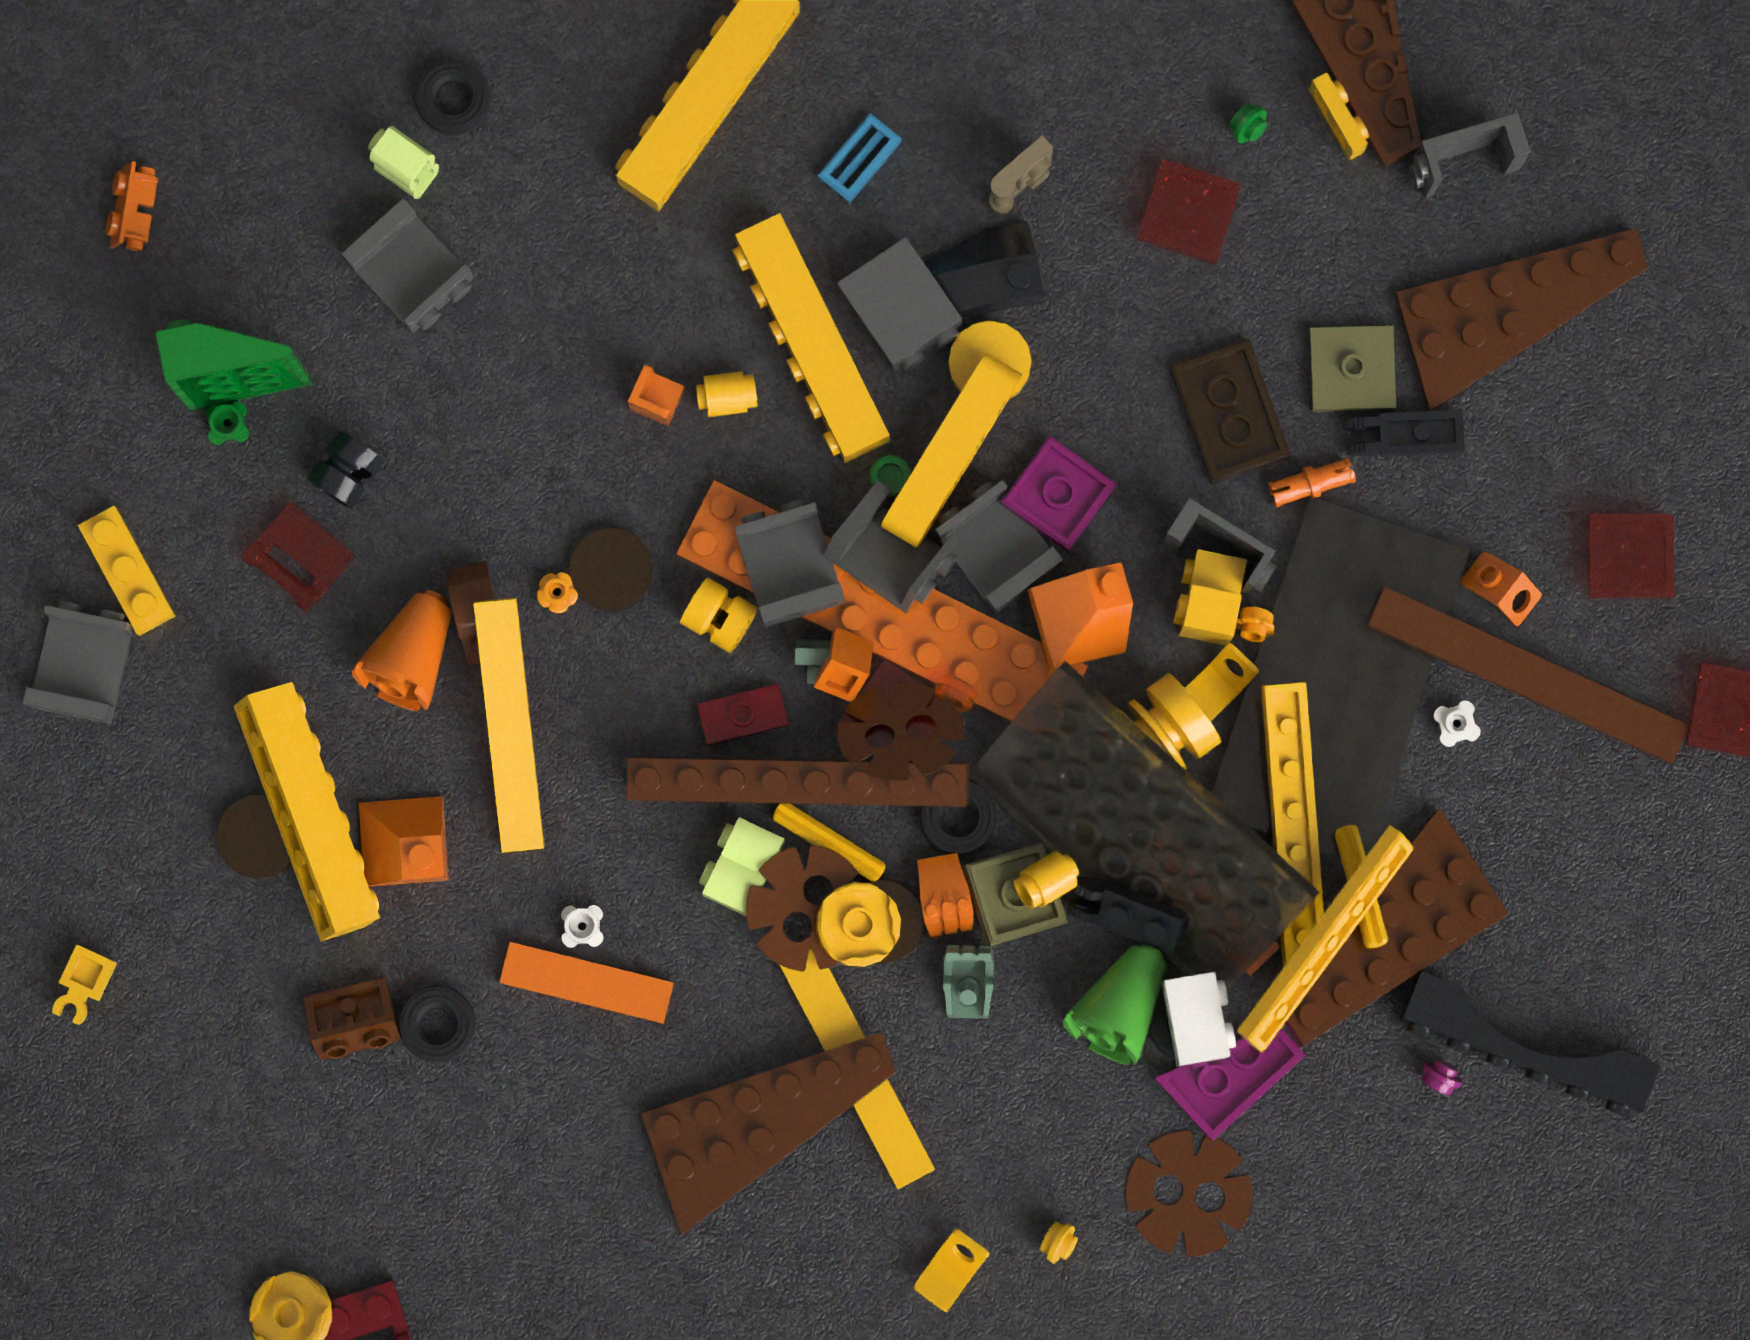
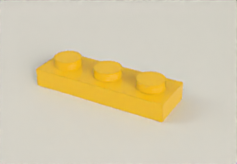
M115 505L78 525L138 636L176 616Z

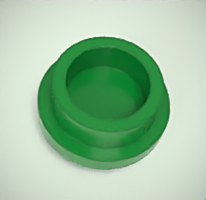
M1250 103L1244 105L1234 115L1229 125V129L1234 133V139L1239 143L1257 140L1267 127V122L1265 121L1267 111L1261 106L1254 107Z

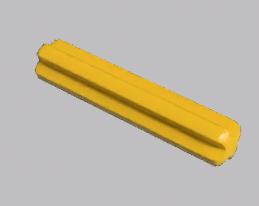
M780 803L774 811L772 818L775 822L813 846L827 848L843 856L853 865L858 874L869 881L879 880L885 871L886 865L883 861L792 804Z
M1356 825L1343 826L1335 832L1347 882L1366 858ZM1377 899L1359 922L1366 948H1376L1385 945L1388 939Z

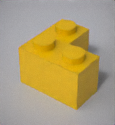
M1200 549L1197 550L1194 560L1186 558L1181 583L1189 584L1187 595L1180 594L1173 624L1181 625L1178 636L1224 646L1230 643L1235 633L1247 559Z

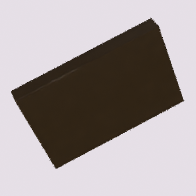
M1249 339L1170 365L1171 374L1211 484L1290 458L1291 455Z

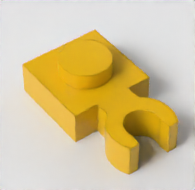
M76 944L59 980V984L68 987L69 990L66 995L59 997L55 1001L52 1010L53 1014L60 1016L64 1007L72 1003L77 1009L73 1023L77 1025L82 1024L87 1017L88 1010L85 1003L87 998L90 997L100 1001L117 962Z

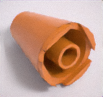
M426 590L424 594L415 593L355 664L352 670V677L358 684L366 689L370 682L379 689L377 697L398 707L419 711L422 705L424 711L427 710L432 700L452 615V610L447 606L448 600L441 594L431 590Z

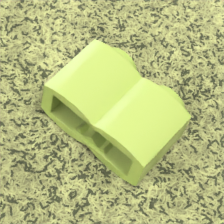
M394 126L388 127L386 131L380 129L368 145V149L371 151L369 159L374 163V170L415 199L421 197L438 173L439 165L434 162L435 156Z
M740 817L735 825L727 823L717 843V846L723 848V851L717 863L709 860L699 880V884L705 886L702 893L703 896L746 916V900L749 887L751 885L764 887L766 879L759 872V869L771 857L781 852L785 839Z

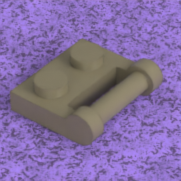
M1043 135L993 177L990 186L992 193L989 198V207L995 214L1005 215L1009 213L1014 204L1013 198L1027 186L1031 189L1036 188L1050 175L1048 168L1052 165L1053 146Z

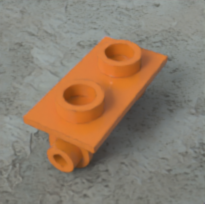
M132 161L123 166L122 171L118 170L116 172L112 186V194L117 196L115 211L109 213L106 223V235L111 236L109 248L113 249L122 244L123 241H126V249L142 251L143 244H148L152 215L137 212L138 205L149 208L154 206L158 178L155 177V169L139 167L138 172H135L136 162Z

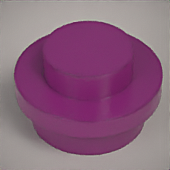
M1436 1059L1434 1064L1424 1062L1422 1066L1424 1074L1421 1077V1081L1424 1084L1445 1095H1451L1454 1088H1460L1462 1080L1456 1076L1459 1070L1455 1066L1441 1059Z

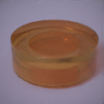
M941 676L935 687L936 692L934 695L936 699L940 702L949 698L959 712L970 711L978 697L976 690L970 684L954 676Z

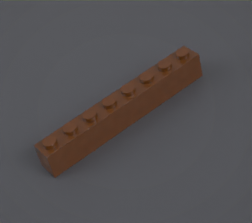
M634 755L629 757L627 761V800L966 807L969 804V762L949 761L936 772L923 776L913 762L909 761L908 780L889 781L865 774V770L872 760H862L852 765L847 759Z

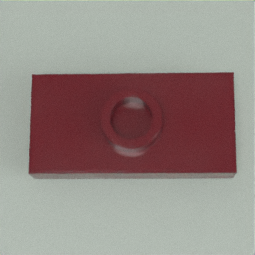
M779 684L697 704L707 746L789 726Z

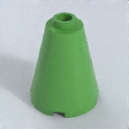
M1143 943L1141 946L1131 945L1067 1012L1062 1020L1064 1028L1076 1040L1080 1034L1087 1037L1091 1041L1088 1048L1111 1061L1124 1065H1129L1131 1060L1134 1064L1137 1063L1143 1050L1162 986L1161 983L1167 969L1166 963L1162 960L1164 957L1163 953Z

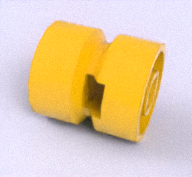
M707 577L688 604L680 624L698 635L707 632L710 634L711 643L731 654L751 625L758 607L740 596L731 599L728 597L727 588ZM722 609L729 614L723 625L715 622Z

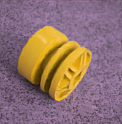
M1166 673L1145 689L1153 706L1152 709L1147 711L1135 700L1127 703L1136 719L1135 722H1132L1121 710L1110 716L1118 730L1120 741L1141 769L1152 775L1163 786L1173 780L1171 773L1164 763L1166 760L1179 773L1186 770L1183 758L1179 753L1183 747L1194 757L1200 759L1221 743L1220 736L1208 717L1188 691L1170 673Z

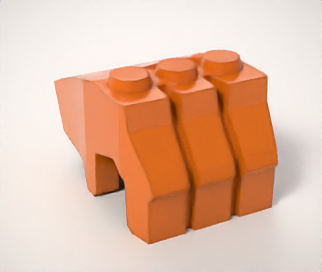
M952 853L917 860L920 905L929 937L942 936V932L945 935L957 933V929H960L961 932L973 930L974 912L970 891L958 854Z

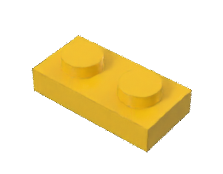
M1327 72L1313 79L1309 91L1348 160L1350 161L1363 154L1368 144L1365 139L1369 138V134L1360 117L1355 116L1353 118L1345 104L1349 100L1343 86L1338 80L1332 82Z

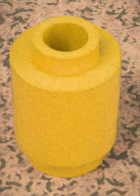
M743 371L706 375L703 376L704 384L696 385L699 410L707 409L708 417L748 413L747 408L757 407L753 374L743 375Z
M1053 851L1020 871V877L1014 880V888L1020 900L1029 909H1033L1036 906L1044 907L1077 886L1076 877L1079 875V870L1069 855H1062L1058 851Z

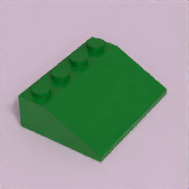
M191 320L173 321L165 325L166 330L155 332L165 382L190 411L206 408L212 404L220 405L312 385L311 376L290 346L200 323L191 324Z

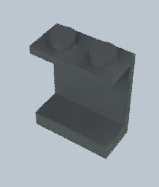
M1515 113L1422 141L1413 158L1414 164L1409 165L1411 179L1415 188H1422L1425 198L1432 197L1442 180L1437 161L1493 144L1503 174L1506 175L1520 171L1531 151L1519 114Z
M404 198L342 253L346 263L412 333L419 328L424 331L432 326L441 316L439 310L448 301L452 300L455 303L464 297L472 287L469 282L474 279L471 270L466 264L462 265L417 217L415 210Z
M907 237L837 282L838 292L846 304L850 303L888 358L889 366L893 372L900 367L905 371L913 368L925 358L924 351L934 344L941 348L960 335L957 329L962 326V317Z
M1003 480L995 486L989 481L978 488L970 496L973 499L971 504L961 511L957 506L947 511L937 520L940 526L935 529V537L942 546L953 533L960 537L953 551L958 556L955 563L994 615L1061 567L1063 559L1055 548H1049L1034 528L1000 505L1002 499L1007 494L1008 487Z
M877 481L834 533L824 557L898 609L907 613L916 601L923 604L936 586V583L932 580L937 574L945 577L958 558L953 551L960 537L953 533L942 548L925 537L919 547L915 548L883 529L881 524L888 512L884 505L891 489Z
M1189 498L1167 532L1162 546L1177 554L1194 526L1255 563L1257 566L1240 594L1248 598L1253 588L1261 592L1277 566L1270 561L1276 551Z
M805 499L792 501L781 506V513L767 517L765 512L753 513L740 519L741 525L734 526L764 628L845 604L844 594L840 582H838L833 563L824 557L828 546L815 502L806 505Z
M59 601L58 607L45 605L44 614L49 617L34 686L33 688L26 687L23 704L37 710L112 725L134 629L132 625L123 621L124 614L100 609L99 615L95 616L82 613L84 606L75 603Z

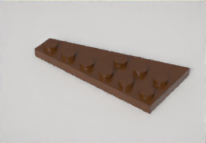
M1289 0L1333 80H1338L1343 86L1349 100L1347 105L1354 117L1359 116L1369 134L1367 140L1383 169L1416 152L1421 144L1413 98L1410 95L1406 74L1407 67L1400 43V31L1394 0Z
M1631 229L1396 292V302L1427 410H1435L1494 369L1496 370L1567 321L1581 314L1588 307L1643 273L1648 267L1637 229Z
M1440 808L1435 810L1425 826L1412 839L1410 844L1413 846V851L1377 898L1388 937L1386 944L1376 948H1366L1358 923L1284 1023L1299 1048L1305 1046L1509 915Z
M881 1032L642 1113L681 1235H684L701 1220L725 1204L726 1201L800 1147L805 1141L897 1072L884 1033Z

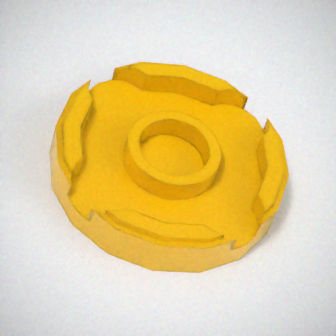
M995 321L975 323L962 331L951 346L948 361L951 379L961 393L977 365L987 353L1023 374L1010 398L1019 394L1028 381L1032 363L1029 346L1021 334L1009 325Z
M853 882L835 888L823 899L816 915V933L821 947L832 959L846 966L865 967L881 961L893 949L900 936L901 918L896 903L883 890L870 883Z
M285 1272L284 1274L267 1279L254 1294L249 1309V1320L253 1323V1336L255 1340H324L332 1321L331 1301L326 1289L314 1277L298 1272Z

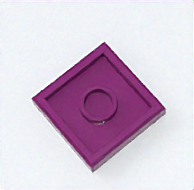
M1048 436L1002 499L1000 505L1068 553L1114 490L1117 483L1054 438Z

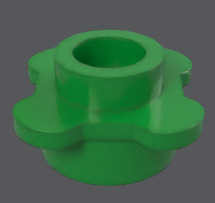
M236 401L232 405L223 404L220 406L212 404L207 408L206 417L209 419L211 428L208 438L213 444L221 445L227 440H236L241 443L248 439L250 432L245 427L244 416L247 414V408L242 402ZM231 420V426L225 427L224 421Z

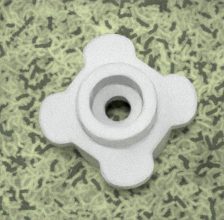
M1461 701L1458 706L1451 708L1440 706L1435 710L1433 717L1439 723L1438 726L1441 733L1439 740L1444 746L1452 747L1456 742L1465 739L1475 741L1480 736V728L1475 725L1472 715L1475 708L1471 702ZM1454 720H1459L1461 722V726L1459 728L1454 727Z
M591 905L587 909H576L574 906L565 907L561 913V918L565 921V933L562 935V942L570 948L575 947L577 944L587 943L592 947L599 946L604 938L600 932V920L603 917L602 910L596 905ZM584 922L586 929L580 930L578 928L579 923Z

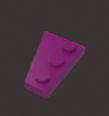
M1282 1028L1262 1052L1251 1046L1245 1039L1235 1042L1236 1047L1229 1048L1230 1057L1184 1065L1154 1079L1212 1142L1306 1056Z

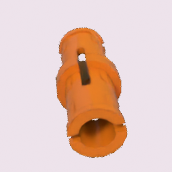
M1346 457L1343 460L1315 469L1312 466H1307L1302 469V473L1274 482H1268L1270 496H1274L1272 502L1275 508L1308 496L1315 499L1321 497V492L1349 483H1355L1354 471L1349 468L1351 466L1349 458Z

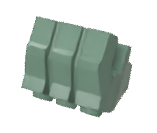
M947 945L944 951L943 990L948 1018L988 1019L994 978V950H992L991 946H979L977 949L975 946L963 945L960 948L959 945Z

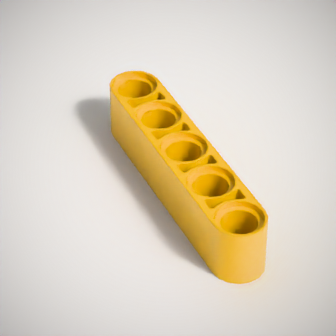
M987 353L983 356L887 512L881 524L883 529L913 547H919L1004 409L1023 374Z

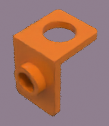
M1486 551L1479 555L1460 580V584L1464 588L1496 605L1515 626H1519L1542 596L1541 592L1521 570ZM1526 590L1525 602L1519 609L1513 611L1512 604L1515 596L1520 591Z

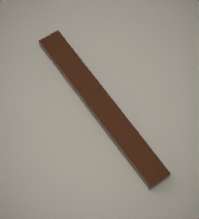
M1387 587L1381 589L1366 623V627L1668 764L1674 762L1689 727L1688 724Z

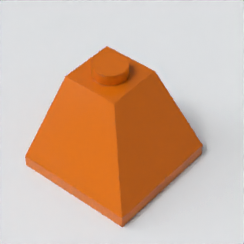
M1122 562L1084 570L1027 590L1050 670L1120 655L1126 652L1133 600Z
M443 796L358 803L361 849L364 862L363 873L368 887L449 880Z

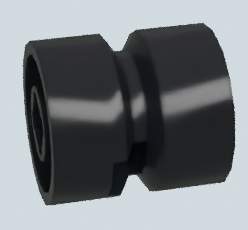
M338 431L326 449L329 456L328 459L319 460L306 480L335 501L349 509H353L365 491L362 482L364 480H372L384 460L356 439L342 431Z

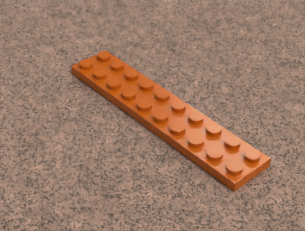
M714 480L676 555L754 594L734 526L741 525L740 519L753 513L765 512L767 517L780 512ZM824 535L828 546L832 538ZM833 563L838 582H840L844 594L845 604L800 618L830 633H833L835 628H841L874 642L872 654L1051 742L1088 665L1080 663L1050 670L1043 643L933 589L923 604L916 601L908 612L904 613Z

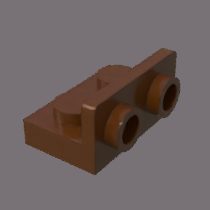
M386 977L303 997L310 1040L318 1058L321 1060L327 1058L340 1059L351 1052L368 1048L381 1049L392 1042L401 1040Z

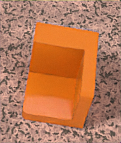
M645 364L628 399L629 408L631 411L669 426L685 391V386L654 373L653 367Z
M835 628L831 636L829 655L815 676L814 688L852 702L870 675L874 642L841 628Z

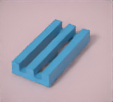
M869 113L817 175V178L822 183H826L833 192L841 195L843 200L850 204L900 145L902 138ZM874 127L877 132L837 180L831 176L869 129ZM886 137L889 140L851 187L847 189L844 186L882 139Z

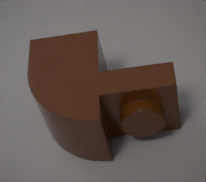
M486 561L445 570L453 615L468 666L480 663L474 601L496 599Z

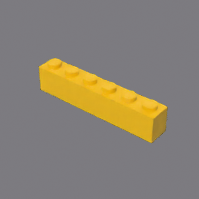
M733 0L737 5L728 17L721 15L710 32V36L713 39L706 49L698 48L690 58L686 66L689 73L680 84L675 81L666 92L662 100L666 105L657 117L651 115L639 132V136L642 139L633 151L628 148L618 160L615 169L619 171L616 174L618 185L658 212L661 210L800 13L799 1Z
M779 213L735 234L738 247L732 249L734 257L741 271L744 272L749 269L756 284L750 286V289L760 309L767 306L774 319L768 325L777 344L786 343L792 355L786 362L795 381L804 380L810 392V395L804 398L814 419L822 417L826 424L828 432L824 433L823 437L832 456L840 454L844 463H847L889 443L890 435L781 214Z
M293 682L245 696L233 707L320 942L365 928L380 918L378 899L375 892L368 887L365 879L363 858L359 851L354 849L349 836L350 826L348 818L339 809L334 795L335 784L331 774L325 771L319 755L320 743L317 736L310 731L305 717L306 707L302 696L296 693Z

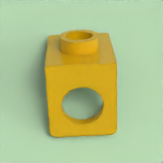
M1228 643L1185 689L1211 722L1259 673V669L1232 643ZM1226 659L1236 661L1243 670V676L1234 674L1228 668Z
M954 1229L918 1278L913 1288L942 1311L947 1312L979 1267L987 1259L989 1252L959 1229ZM956 1244L967 1247L973 1253L974 1258L962 1254L956 1247Z

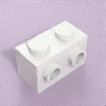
M1215 972L1163 981L1161 984L1176 1066L1230 1057L1229 1048L1236 1047L1232 1023H1224L1221 1006L1228 1005L1224 980L1216 981Z

